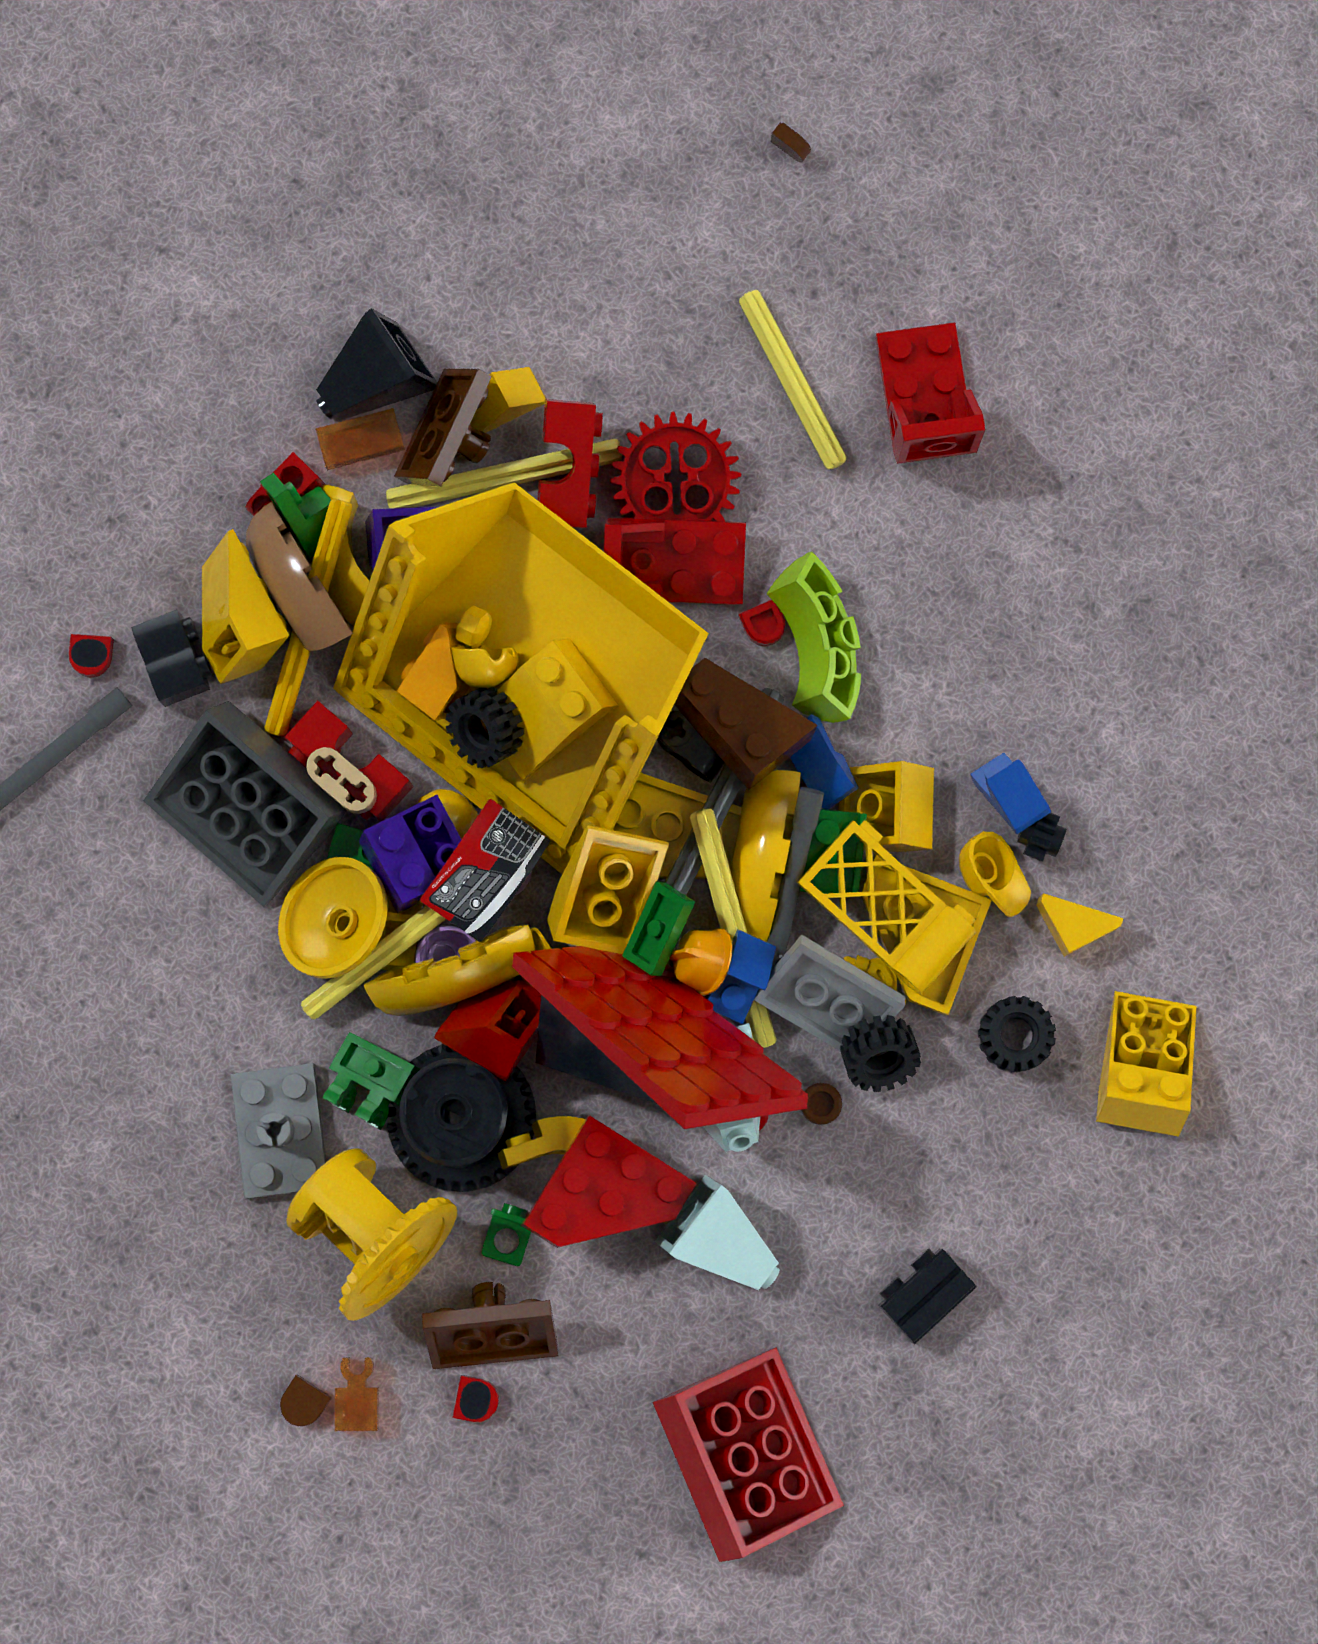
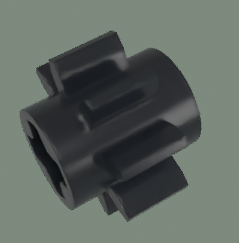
M1049 813L1019 833L1017 843L1026 846L1023 852L1024 855L1042 862L1045 854L1053 857L1057 856L1067 828L1057 825L1060 816Z

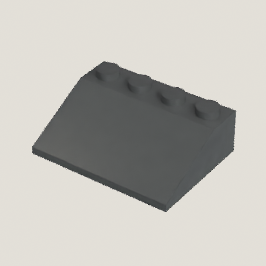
M230 701L209 708L204 712L143 800L263 907L270 903L320 847L347 812L344 807L312 780L308 775L307 768Z

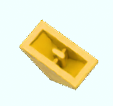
M530 367L491 372L489 375L492 377L487 386L488 396L483 405L476 410L470 424L475 429L487 433L544 405L546 398Z
M1044 893L1038 898L1036 904L1064 957L1121 927L1123 922L1121 917Z

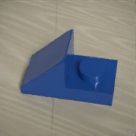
M1002 753L970 774L975 786L1016 834L1051 813L1049 805L1019 759L1012 762L1005 753Z
M737 929L732 940V958L727 975L720 987L706 996V999L714 1005L713 1010L716 1013L743 1024L758 990L762 989L765 991L768 986L776 951L775 945Z

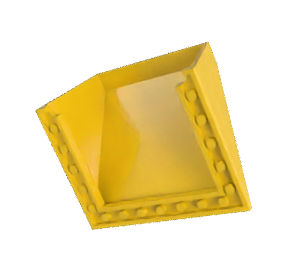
M514 482L395 521L388 526L333 689L480 809H483L487 801L492 799L547 837L550 843L541 858L563 874L587 825L613 830L709 633ZM473 605L487 611L492 618L490 632L481 645H486L490 650L502 647L514 648L519 660L517 670L552 640L570 639L618 704L617 707L525 780L520 778L507 758L484 768H477V763L474 765L468 764V755L461 758L457 754L460 749L458 744L452 746L450 742L454 735L453 733H447L446 726L452 723L445 719L434 721L397 692V689L403 682L401 674L404 668L413 659H418L424 650L423 640L427 633L436 625L439 626L443 623L458 624L463 613ZM505 682L494 686V688L498 690ZM470 686V688L468 689V691L466 692V694H468V693H470V692H472V691H474V690H476V689H478V688L473 687V686Z

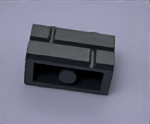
M930 1248L925 1250L911 1263L915 1271L905 1281L896 1277L880 1292L884 1300L878 1306L913 1344H916L977 1287L946 1251L940 1248L935 1253Z

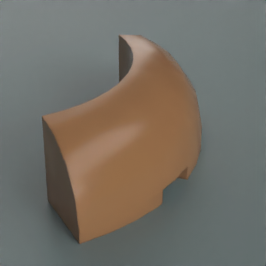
M272 502L265 505L253 516L246 531V548L255 569L265 582L268 591L305 649L316 651L332 646L353 633L318 576L316 575L311 579L307 576L306 573L311 571L312 567Z

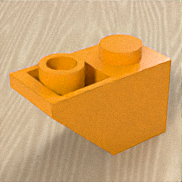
M457 623L436 625L427 633L423 640L424 650L418 659H413L404 668L401 674L403 682L397 689L399 694L434 721L446 719V714L451 712L448 709L450 704L464 696L470 688V685H467L460 679L453 662L451 648L461 645L455 637Z

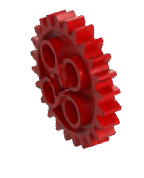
M671 412L669 423L663 424L659 415L656 414L654 415L655 427L650 429L641 421L639 427L642 435L637 437L630 432L626 434L632 445L630 448L618 446L617 451L625 457L624 461H615L611 464L613 468L621 471V476L610 479V484L622 486V490L613 496L614 500H626L627 504L620 511L621 516L633 512L634 518L711 521L713 519L715 521H725L719 511L721 508L726 510L734 509L735 506L726 498L728 495L740 494V490L731 486L730 481L741 478V473L730 471L729 466L735 464L739 458L738 456L726 457L725 452L732 443L731 441H726L719 444L716 441L721 432L720 428L709 434L705 431L707 419L704 418L696 427L692 425V413L687 414L683 423H678L675 412ZM672 442L678 444L679 473L687 475V481H682L680 485L681 513L678 515L673 512L672 483L665 482L664 476L670 475L672 469L670 444ZM697 446L704 450L707 458L703 466L691 468L685 463L683 454L689 447ZM651 448L662 450L666 456L665 465L657 470L646 467L643 462V455L647 450ZM692 487L703 488L708 494V503L700 509L690 507L685 499L687 490ZM655 488L663 490L668 497L666 507L658 511L651 510L645 504V495L648 491Z

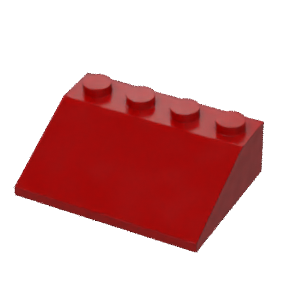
M777 1347L652 1402L719 1562L744 1558L844 1506Z

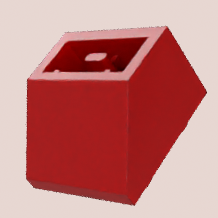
M522 980L504 982L487 991L461 1000L438 1029L434 1038L506 1081L538 1037L541 994Z

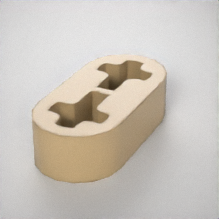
M323 747L311 753L307 760V772L320 788L351 813L362 814L373 808L377 792L375 786L362 772L332 748ZM332 758L335 759L333 767L341 776L337 780L327 773L319 777L320 768L317 765L318 761L323 759L328 762ZM347 781L356 788H360L362 785L367 786L363 791L367 797L363 803L358 800L353 801L352 804L348 802L351 795L343 787Z

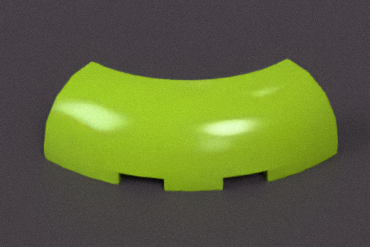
M810 551L796 559L780 574L768 590L767 595L786 618L798 650L799 682L792 706L807 716L812 714L820 718L821 721L831 723L847 721L851 718L855 709L861 684V673H856V650L861 648L854 616H847L838 596L839 593L843 592L824 563Z

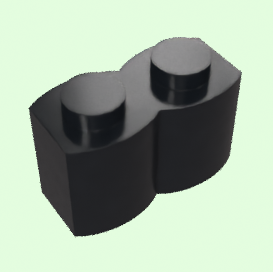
M176 609L131 627L158 701L164 707L210 690L207 678L212 677L213 673L205 654L198 655L193 642L199 640V635L191 617L184 619L182 614Z

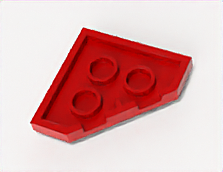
M589 1115L521 1226L556 1248L672 1221L676 1219L696 1182Z

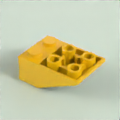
M234 529L229 530L202 566V650L220 684L263 669L289 637L284 618L281 614L277 613L268 596L265 582L258 577L250 562L249 552L246 546L239 541Z
M1118 991L1114 992L1098 1091L1096 1122L1179 1137L1191 1110L1197 1006Z

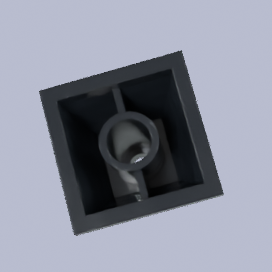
M371 308L365 312L316 390L321 397L316 402L329 419L338 417L344 420L433 391L437 381L399 324Z

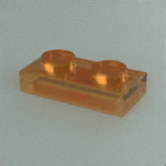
M394 408L316 428L327 470L405 450Z

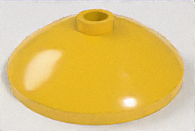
M334 857L313 865L295 881L284 899L278 921L280 946L286 959L293 967L315 978H334L352 971L371 954L383 933L388 906L385 888L376 872L356 859Z

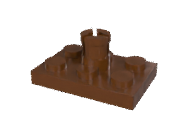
M443 369L394 477L408 484L441 487L442 483L453 472L455 466L453 460L456 453L463 455L472 463H478L484 458L490 447L488 442L491 441V436L475 429L470 423L476 410L483 405L488 396L487 386L492 377L491 375L480 369Z
M483 1282L475 1285L472 1288L474 1308L459 1310L440 1308L434 1312L422 1313L423 1332L433 1369L558 1356V1343L550 1300L526 1299L516 1304L505 1305L506 1289L500 1283H497L494 1287V1296L493 1282Z

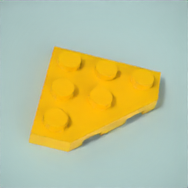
M876 855L873 862L883 860ZM873 866L874 890H897L896 872L889 866ZM904 866L947 906L954 908L958 904L975 919L972 926L976 933L921 995L898 978L909 1002L948 1016L992 900ZM867 878L861 892H868ZM903 879L904 890L914 889ZM904 894L905 919H920L932 906L920 894ZM897 895L875 896L876 921L899 920ZM868 896L861 897L869 913ZM916 923L906 924V935ZM899 924L877 925L879 938L884 949L890 954L900 943Z

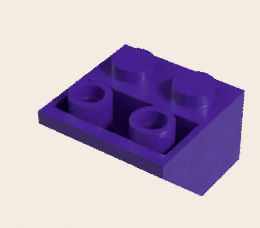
M435 795L363 830L359 843L372 868L381 879L386 894L398 914L421 902L420 898L462 839L438 795Z

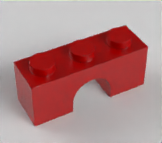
M545 399L542 440L543 442L558 443L566 446L572 454L573 463L570 472L564 478L557 481L539 480L537 500L571 527L586 528L587 518L594 519L596 494H589L590 478L598 477L599 454L592 452L594 437H601L603 413L596 412V404L590 402Z
M317 700L285 738L293 746L288 752L306 768L309 756L316 749L326 747L340 753L343 745L353 733L346 724ZM380 754L366 767L358 769L372 782L377 792L373 808L359 815L366 821L371 816L379 822L384 821L414 787L407 777ZM332 758L328 762L323 759L319 760L317 765L323 774L327 773L335 780L341 776L333 767L335 759ZM348 781L343 785L350 793L353 801L358 800L363 803L367 797L363 791L367 786L362 785L360 788H356Z

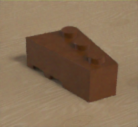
M707 658L702 659L692 667L674 703L677 709L748 790L811 741L818 726Z

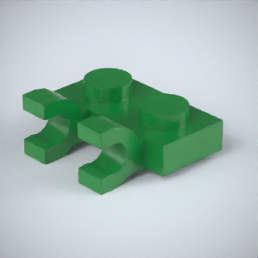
M349 1032L329 1067L338 1075L327 1088L322 1098L349 1113L356 1099L357 1085L366 1088L370 1093L359 1106L355 1116L381 1130L388 1118L389 1103L392 1102L400 1106L407 1084L420 1069Z

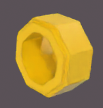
M474 605L468 608L457 625L456 640L471 649L478 648L490 632L491 615Z

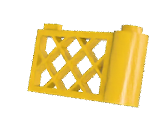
M853 820L800 878L797 884L887 964L900 980L921 995L976 933L972 926L975 919L960 905L956 904L954 908H951L938 898L878 843L883 836L866 820L860 825ZM852 834L865 844L866 862L844 863L843 844ZM872 851L883 861L873 862ZM837 852V863L826 864ZM873 866H889L896 872L897 890L875 891ZM867 867L868 892L845 893L844 868ZM837 868L839 893L823 894L810 882L821 869ZM903 879L914 889L904 890ZM904 894H920L932 906L920 919H905ZM897 895L899 920L876 921L875 896ZM868 896L870 921L854 922L846 914V897ZM828 898H839L840 909ZM916 923L906 935V924ZM899 924L900 943L889 954L877 943V925ZM859 926H870L871 937Z

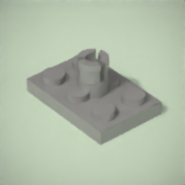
M802 934L771 970L766 990L759 989L754 1001L839 1051L840 1045H843L841 1041L843 1036H850L848 1030L852 1026L860 1029L859 1022L864 1019L867 1020L868 1024L873 1023V1016L880 1015L882 1021L886 1020L887 1015L894 1016L895 1018L905 1006L904 995Z
M309 1063L231 1074L244 1199L298 1192L304 1183L326 1163L315 1064Z

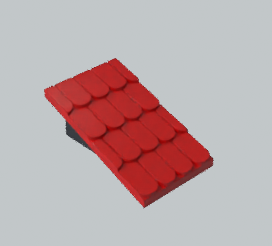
M583 946L564 947L562 950L554 948L534 950L531 953L528 951L513 953L512 968L541 994L535 1063L658 1104L683 1129L807 1109L808 1093L802 1090V1083L763 1054L764 1047L713 1010L714 1005L712 1002L693 988L681 983L674 975L673 967L668 963L662 976H651L624 958L623 954Z

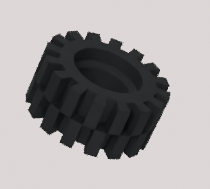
M487 687L478 688L456 699L448 707L451 712L446 714L445 720L452 723L446 726L447 733H453L454 738L450 740L452 746L458 744L460 749L457 754L461 758L468 755L467 763L470 765L477 763V768L490 767L510 757L518 751L517 748L521 747L523 742L519 737L524 735V728L517 727V724L522 722L520 714L514 716L512 712L517 707L513 702L507 704L505 701L508 696L503 692L497 694V689L494 687L488 689ZM481 720H482L483 723L485 724V726H486V728H487V731H488V734L485 732V730H484V728H483V726H482V724H481Z
M1011 996L1003 1000L1001 999L987 1010L980 1021L978 1038H980L981 1043L979 1044L980 1049L984 1051L987 1056L986 1059L990 1063H994L1001 1070L1018 1073L1035 1068L1051 1054L1052 1046L1055 1045L1056 1038H1054V1032L1056 1027L1050 1020L1051 1014L1042 1008L1043 1005L1041 1003L1031 1001L1030 997ZM1009 1019H1022L1031 1027L1032 1040L1027 1048L1018 1051L1012 1050L1003 1043L1001 1029L1003 1024Z
M880 1015L873 1016V1023L868 1024L867 1020L864 1019L859 1022L860 1029L852 1026L848 1030L850 1036H843L841 1040L843 1045H840V1052L848 1077L855 1087L860 1085L861 1090L868 1091L870 1086H872L873 1092H881V1087L887 1086L889 1091L895 1089L893 1083L898 1081L903 1085L908 1082L906 1075L913 1077L917 1073L915 1067H920L921 1055L910 1025H906L905 1020L899 1018L895 1021L894 1016L887 1015L886 1020L882 1021ZM884 1051H888L887 1053H885V1054H883V1055L872 1057L873 1055H875V1054H877V1053L884 1052Z

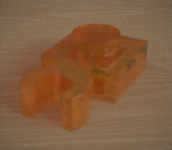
M350 1357L342 1359L340 1369L343 1377L347 1380V1387L335 1388V1431L379 1430V1387H367V1379L374 1371L372 1357H365V1369L361 1374H355L351 1371Z

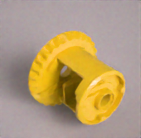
M360 1148L345 1150L323 1164L297 1192L288 1208L286 1219L287 1226L305 1240L322 1233L354 1264L351 1273L347 1276V1282L341 1287L343 1297L339 1300V1310L348 1320L352 1321L372 1314L398 1295L438 1252L450 1234L457 1217V1207L444 1197L430 1198L426 1203L421 1202L415 1209H410L403 1214L371 1183L376 1171V1163Z

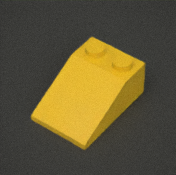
M570 639L552 640L525 662L497 690V694L503 692L508 696L505 701L507 704L511 702L515 704L517 708L512 710L514 716L520 714L522 722L518 723L517 727L524 728V735L519 737L523 741L521 747L517 748L518 751L508 757L507 760L520 778L525 780L618 706ZM481 720V724L483 725V727H484V728L486 729V731H487V728H486L485 724H484L483 721Z
M587 825L558 882L547 921L553 941L623 954L651 891L658 880L669 846L668 842Z

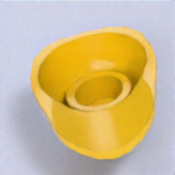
M983 831L968 840L959 855V868L967 887L976 894L989 896L1007 917L1019 914L1028 904L1031 890L1010 846L1002 836L994 832Z

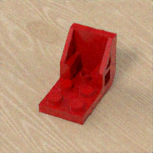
M956 323L876 333L875 339L893 453L897 464L977 453L986 429L983 413L972 390H966Z
M649 518L607 519L605 523L604 552L666 601L743 605L746 522Z

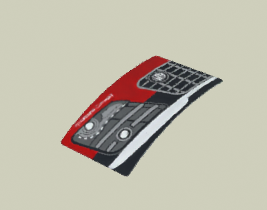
M489 799L456 849L422 895L420 901L477 941L482 942L549 845L550 840L494 800Z

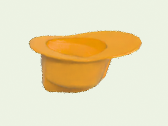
M720 928L712 931L691 930L685 933L680 939L676 950L672 952L669 958L673 961V970L676 978L702 996L716 991L723 983L729 970L732 958L731 937L727 930Z

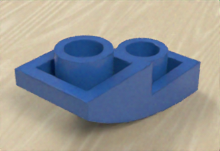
M811 714L807 719L818 725L811 741L790 758L797 771L801 772V777L807 787L824 793L821 807L823 809H830L859 788L844 755L834 750L820 718Z

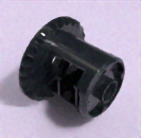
M445 1044L428 1049L413 1059L410 1063L420 1070L407 1084L400 1106L392 1102L389 1103V1114L386 1120L388 1137L395 1154L404 1167L426 1184L452 1192L480 1190L508 1176L518 1165L502 1169L498 1153L507 1148L505 1141L529 1133L532 1140L534 1136L532 1124L536 1122L534 1096L521 1070L516 1066L507 1080L504 1081L483 1066L469 1060ZM450 1112L460 1115L464 1119L460 1123L452 1125L449 1118Z

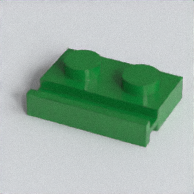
M821 809L817 828L812 836L804 874L851 821L854 820L860 825L866 820L867 814ZM854 834L843 844L844 863L862 862L864 843ZM837 852L826 864L837 863ZM861 867L844 868L845 893L859 892ZM837 868L821 869L810 881L824 894L839 893ZM801 887L800 891H801V892H806V891Z

